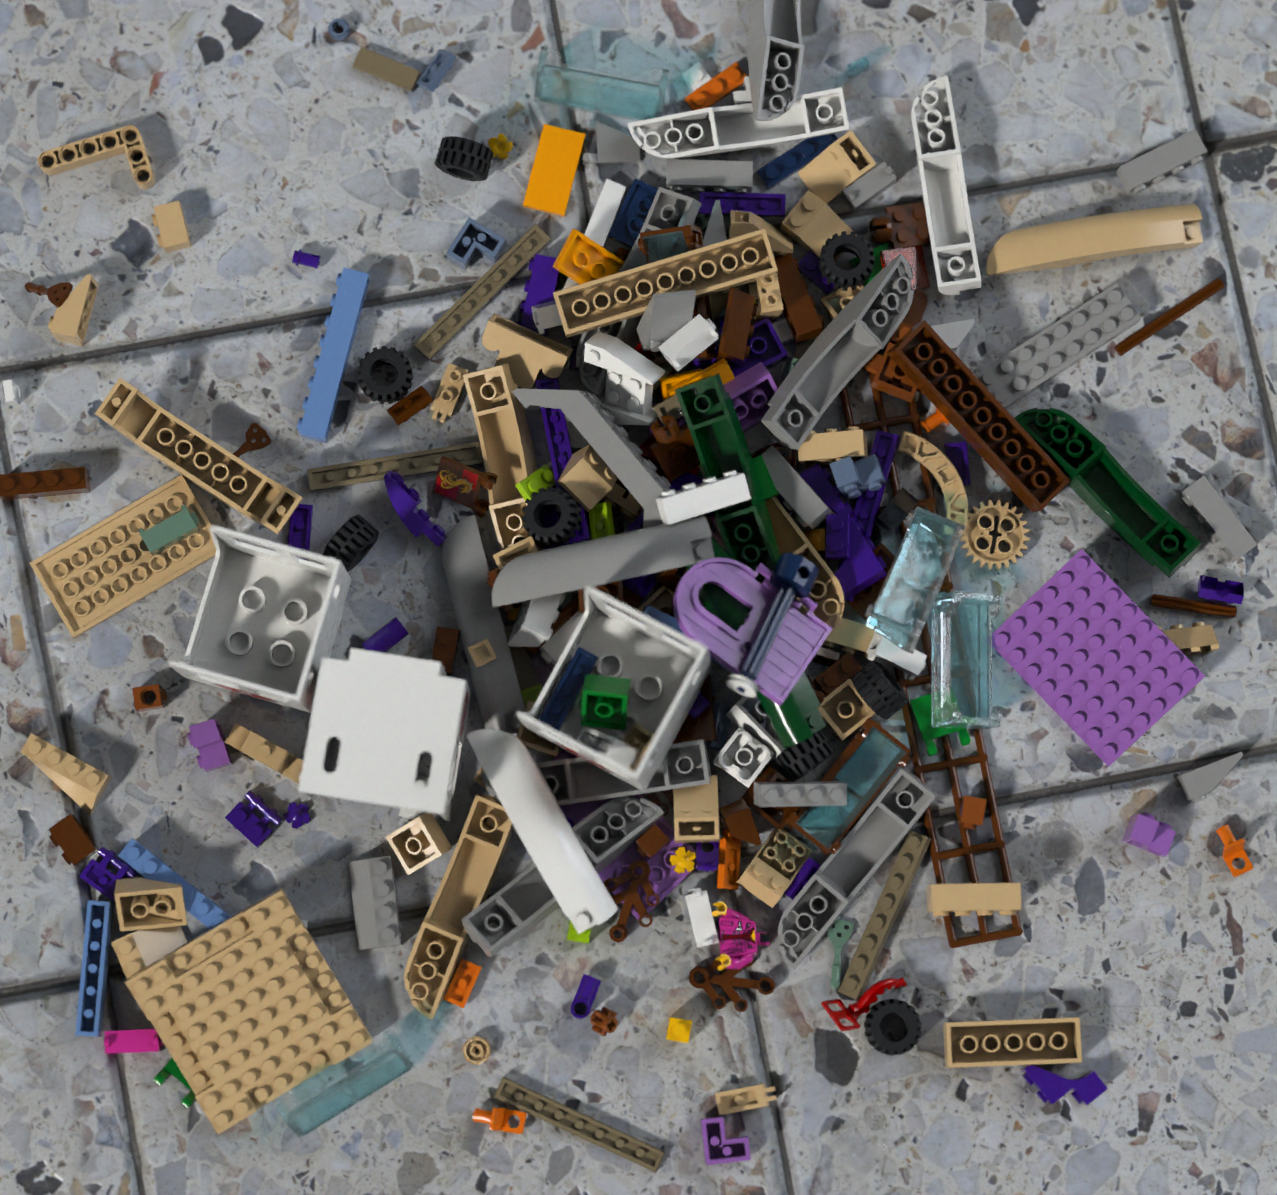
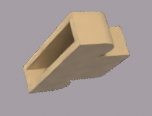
M495 313L489 319L482 336V343L486 349L500 351L494 366L508 363L513 383H517V386L523 389H532L541 371L549 378L560 376L567 366L573 351L570 347L539 335L537 332Z
M237 723L234 724L224 741L226 744L300 784L299 776L303 767L302 759Z

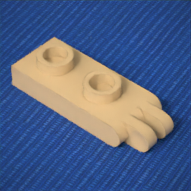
M448 363L431 406V410L434 411L432 415L433 420L436 421L439 413L442 414L440 422L443 424L447 416L452 417L465 384L463 375L469 373V370Z
M764 1083L715 1093L718 1114L724 1115L769 1106V1101L777 1100L776 1095L767 1096V1092L775 1091V1086L766 1088Z

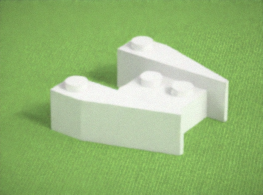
M599 331L585 342L584 362L607 369L606 391L603 390L599 395L594 393L601 401L600 407L604 410L607 409L614 416L615 420L613 422L615 424L650 425L658 418L655 410L651 407L653 384L665 374V370L620 339Z

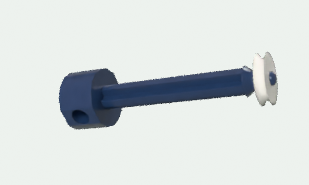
M783 553L780 555L770 577V582L778 588V591L741 670H739V675L730 674V680L726 681L727 686L733 691L746 697L757 696L756 692L760 689L753 681L757 680L759 671L794 597H808L819 575L817 566L806 558L793 553Z

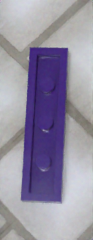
M699 192V202L702 203L699 213L711 215L715 200H720L722 216H730V210L752 212L759 217H785L786 194Z

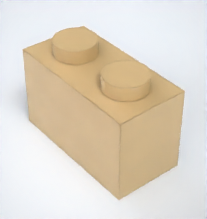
M175 201L155 206V214H152L154 226L159 227L160 234L157 235L159 246L164 247L166 253L192 247L180 202Z

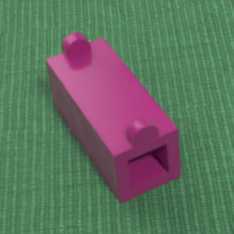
M155 1029L105 1031V1054L162 1051V1047H165Z

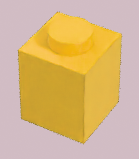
M669 1017L666 1039L688 1043L692 1021Z

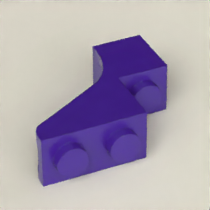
M1025 1065L1021 1068L1024 1071L1023 1078L1030 1086L1032 1084L1035 1085L1039 1090L1036 1094L1043 1103L1048 1102L1053 1105L1072 1089L1071 1095L1078 1104L1089 1105L1108 1089L1098 1075L1091 1070L1080 1078L1068 1080L1034 1065Z

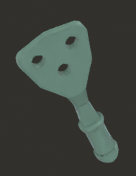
M841 919L835 921L833 924L835 928L830 927L827 931V935L834 946V961L831 966L832 976L830 982L833 989H838L841 985L840 974L842 966L840 955L842 947L849 940L854 927L852 922Z

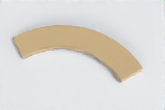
M903 430L898 452L914 458L933 474L941 487L946 503L945 531L966 536L969 516L968 500L964 484L957 469L950 459L928 440Z

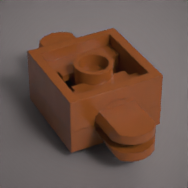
M889 342L884 355L877 352L861 369L875 374L871 384L872 388L911 403L916 391L922 394L923 392L887 354L895 345Z

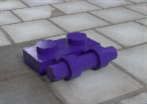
M250 790L244 796L250 801V804L246 807L239 802L225 819L258 848L273 832L267 826L268 823L272 821L278 826L283 819L277 815L278 812L274 808L271 809L262 801L263 798L259 794L255 795ZM256 807L265 815L262 820L252 813Z
M102 846L98 854L103 857V860L99 863L92 859L79 877L116 903L114 896L116 880L123 879L125 875L135 878L138 872L128 863L119 859L114 851H109ZM110 863L119 869L116 875L106 868Z

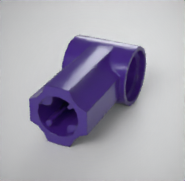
M583 974L570 1007L573 1017L584 1019L588 1016L601 980ZM577 1003H583L586 1005L587 1011L583 1015H578L574 1011V1006Z

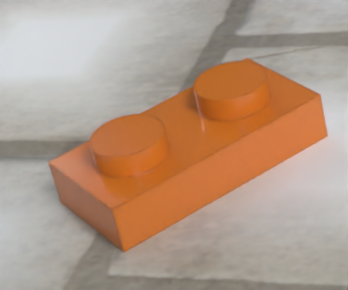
M461 959L444 996V1000L464 1008L482 967Z

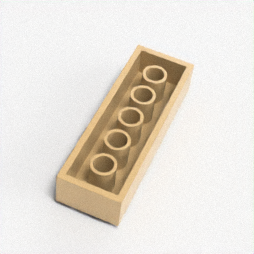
M1080 1017L943 1022L946 1068L1082 1063Z

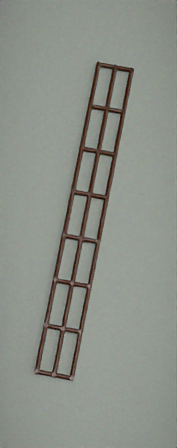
M868 372L870 384H872L875 374ZM847 385L839 393L846 428L859 427V430L863 429V431L880 429V431L889 433L888 427L911 423L913 433L923 437L915 395L911 403L907 402L909 415L886 419L881 391L871 387L878 420L854 424ZM894 458L889 472L893 498L900 491ZM919 462L926 499L919 500L914 509L929 508L943 583L920 587L907 520L905 519L899 526L907 569L912 574L909 578L911 589L894 592L881 605L886 631H889L890 637L897 640L890 602L908 598L914 599L924 654L927 655L928 675L917 676L912 681L905 679L904 672L894 667L896 681L904 690L908 703L902 707L914 773L926 785L924 773L948 770L958 820L962 795L956 767L980 763L995 841L971 845L969 830L963 828L962 823H958L963 847L939 851L931 808L929 806L923 817L927 837L931 839L929 848L936 883L946 884L941 860L965 856L970 884L979 883L973 854L997 850L1003 882L1013 883L930 471ZM886 506L879 507L877 516L881 514ZM945 592L960 669L937 673L922 596ZM962 677L978 754L954 759L950 735L948 734L941 737L945 761L922 765L907 687L930 683L932 693L940 691L939 681ZM1016 911V915H1010L1013 928L989 932L986 916H977L980 934L957 939L952 913L949 912V916H943L948 945L950 948H957L1020 936L1023 930L1019 912Z

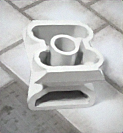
M739 726L716 756L713 764L724 769L749 788L775 753Z

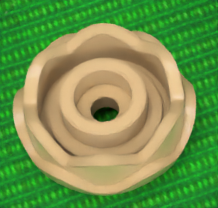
M479 1036L471 1037L463 1045L464 1058L469 1063L475 1065L484 1063L491 1054L488 1041Z

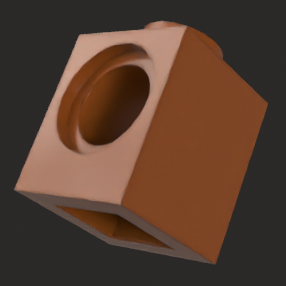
M155 684L132 688L136 711L141 712L165 708L164 702H167L166 689H162L161 685ZM149 692H155L156 699L153 703H147L145 700Z

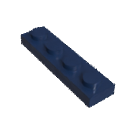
M833 133L805 139L758 169L757 174L767 189L770 190L804 168L838 138Z
M578 647L538 720L539 722L558 732L560 731L583 689L586 674H591L599 660L598 656Z

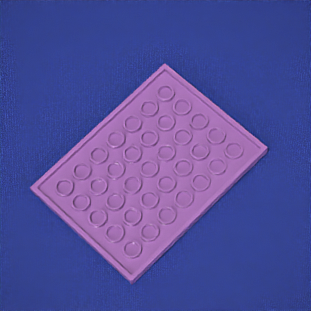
M1083 549L1075 554L986 639L1108 767L1205 677L1193 662Z

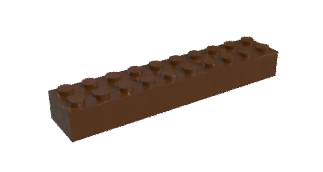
M925 320L916 323L887 352L891 359L1031 512L1041 511L1071 481Z

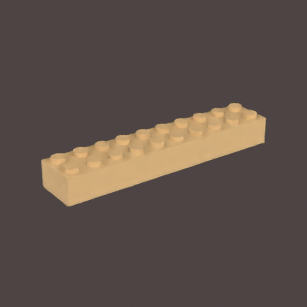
M761 229L553 292L565 335L568 338L643 315L653 294L695 290V299L776 275L778 269L766 230Z

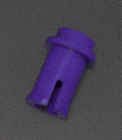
M299 249V251H294L292 263H296V266L301 264L318 269L321 256L302 252V249Z

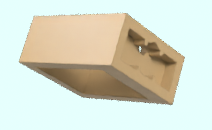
M777 274L746 283L748 294L754 296L759 301L756 317H752L753 324L766 317L769 318L770 322H775L784 310Z

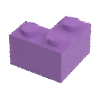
M211 719L189 726L190 732L187 733L190 745L199 751L200 755L197 756V761L200 769L204 768L206 772H210L233 764L227 744L224 742L225 737L219 721Z
M1146 812L1131 816L1122 841L1158 856L1166 857L1176 834V831L1171 830L1172 826L1154 820L1155 816Z
M723 1116L700 1119L706 1165L751 1160L748 1137L726 1138Z

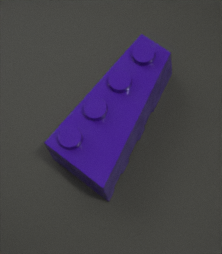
M535 254V258L531 257L529 270L532 271L531 278L526 279L524 292L528 293L526 301L522 300L520 313H523L522 322H517V324L537 333L531 306L555 301L553 292L557 289L560 280V272L552 267L557 258L541 254ZM548 328L544 329V334H542L547 337Z

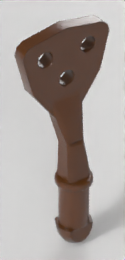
M32 282L25 284L27 292H33L39 296L47 295L49 301L56 307H60L65 302L73 288L70 282L58 283L49 288Z
M252 423L245 433L246 442L233 455L239 458L248 451L260 450L270 445L272 440L262 427ZM253 438L256 439V442H255V443H252V442H251V440H252Z

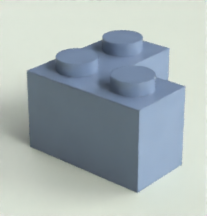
M469 217L446 252V256L449 261L464 270L467 269L476 253L496 263L507 246L506 239Z
M875 454L855 462L849 456L830 463L837 487L846 499L858 498L865 491H876L882 488V485L887 484Z

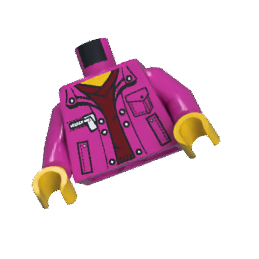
M723 901L713 903V906H716L718 910L713 911L712 915L715 917L721 915L718 921L720 956L715 958V960L721 961V965L717 968L720 971L725 968L742 969L756 957L757 946L769 945V932L756 933L754 921H750L745 915L728 908Z

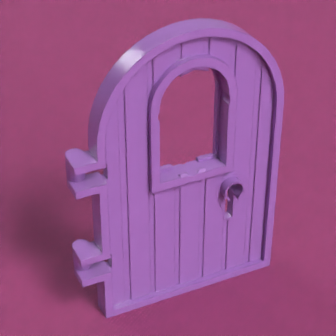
M706 559L691 567L678 583L674 594L675 617L686 637L693 641H698L707 647L711 657L736 675H739V670H741L778 588L769 582L773 571L762 563L753 571L748 566L733 559ZM758 573L766 577L761 584L755 580ZM712 583L722 587L726 592L751 609V612L748 614L749 617L745 618L744 624L739 627L737 632L700 604L698 592L704 584ZM809 597L800 598L798 602L792 601L759 671L757 680L753 681L758 685L759 692L779 706L788 696L833 629L812 614L818 604ZM802 604L808 608L805 615L798 611Z

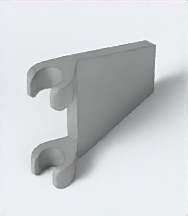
M584 119L581 121V131L596 130L597 154H583L582 163L584 165L641 162L640 146L633 137L596 120Z

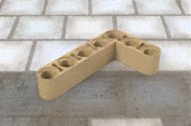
M132 125L42 152L38 156V164L42 171L47 175H56L126 153L133 178L138 187L147 190L155 184L154 172L143 137L138 128ZM130 134L137 135L134 141H127V137ZM115 140L116 144L114 147H106L108 141ZM92 146L96 148L92 154H86L87 148ZM74 153L75 156L72 160H65L67 154ZM136 154H143V158L140 161H133V157ZM47 160H54L52 166L44 167ZM142 174H149V178L146 181H139V178Z

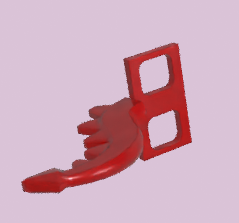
M903 977L879 981L872 985L857 1002L849 1004L848 1009L841 999L823 1001L821 1005L841 1031L860 1028V1024L857 1022L859 1015L869 1012V1005L878 1000L877 994L882 995L885 992V988L890 990L893 986L895 989L906 987V982ZM828 1004H838L842 1010L833 1011ZM840 1019L850 1020L853 1025L844 1026Z

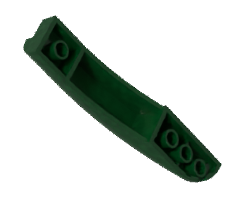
M717 373L675 389L705 478L715 476L718 479L724 477L723 473L731 470L744 473L751 499L714 510L715 521L728 556L733 560L743 563L753 571H755L760 563L773 571L780 557L775 534L744 433L729 392L726 393L720 374ZM758 573L755 580L761 584L766 577Z
M1033 408L1020 413L1014 418L1071 480L1068 483L1069 487L1152 567L1156 565L1170 578L1179 568L1185 566L1200 548L1201 542L1166 512L1106 449V446L1071 415L1055 408Z
M713 536L710 537L714 557L731 559ZM697 563L688 565V569H687V570H689L691 567H693V566L696 565ZM706 583L699 589L698 599L700 604L737 632L739 627L744 624L745 618L749 617L748 614L751 612V609L716 584ZM804 672L780 706L761 692H756L784 748L796 745L814 736V733L826 727L817 708L821 705Z

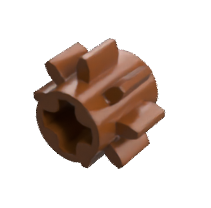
M604 1006L602 1010L594 1011L590 1018L591 1024L594 1025L591 1029L603 1036L614 1032L618 1025V1021L615 1018L617 1013Z

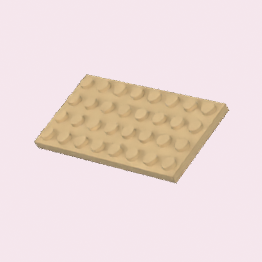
M181 474L30 562V565L71 636L75 639L215 557L216 548L210 532L211 523ZM185 504L190 513L194 511L200 521L197 524L199 531L153 556L138 530L141 528L144 531L182 511L181 506Z

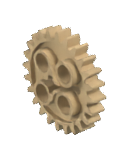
M989 500L987 506L980 502V509L975 506L971 508L973 514L969 513L966 536L960 537L959 541L965 542L961 550L968 549L965 557L971 555L974 557L972 564L977 560L980 561L979 568H982L984 564H987L988 570H991L993 565H995L998 571L1001 569V564L1008 568L1009 561L1015 564L1017 562L1015 556L1022 558L1023 554L1020 550H1027L1028 548L1023 544V542L1030 540V538L1024 536V534L1030 531V529L1023 528L1027 521H1020L1023 513L1016 515V506L1011 510L1008 509L1009 502L1001 506L1000 500L995 505ZM997 516L996 535L999 536L994 541V554H991L990 548L993 536L989 534L994 530V517ZM987 518L990 522V527L983 528L979 520ZM1008 521L1012 529L1010 531L1003 530L1001 522ZM977 540H985L987 542V548H978L976 543ZM1000 542L1006 543L1009 546V551L1001 552L998 544Z

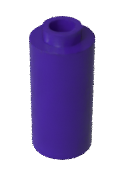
M395 617L361 643L363 646L361 650L385 653L409 633Z

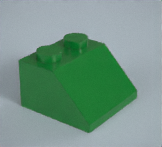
M586 674L582 690L581 726L626 730L631 679Z

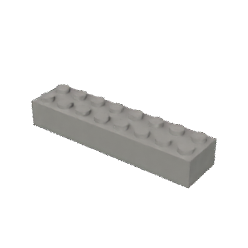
M1115 283L984 368L975 376L1001 405L1007 409L1136 325L1141 317L1118 283Z

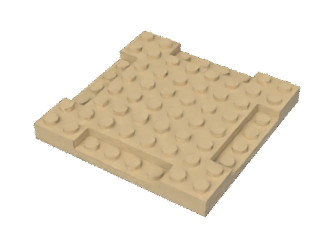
M282 887L147 966L125 981L144 1015L152 1023L195 1094L196 1100L217 1134L257 1112V1109L317 1073L333 1064L336 1065L373 1043L371 1034Z

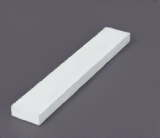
M606 179L584 233L585 236L602 247L626 189L625 186ZM567 277L563 289L579 284Z

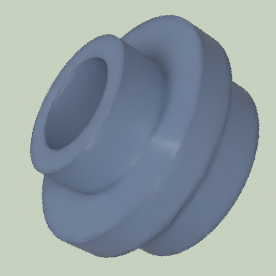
M335 19L330 22L328 32L333 39L343 40L349 35L350 28L345 20ZM341 27L343 28V31L341 33H336V28Z

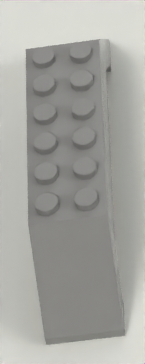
M516 388L512 391L526 409L535 411L540 407L561 409L644 508L643 528L662 524L655 498L662 496L661 492L670 490L671 484L665 477H660L655 472L657 468L649 459L646 460L642 457L643 451L636 443L632 444L627 439L629 434L622 426L618 427L613 422L615 418L607 409L604 410L600 407L601 401L594 393L590 394L580 390Z

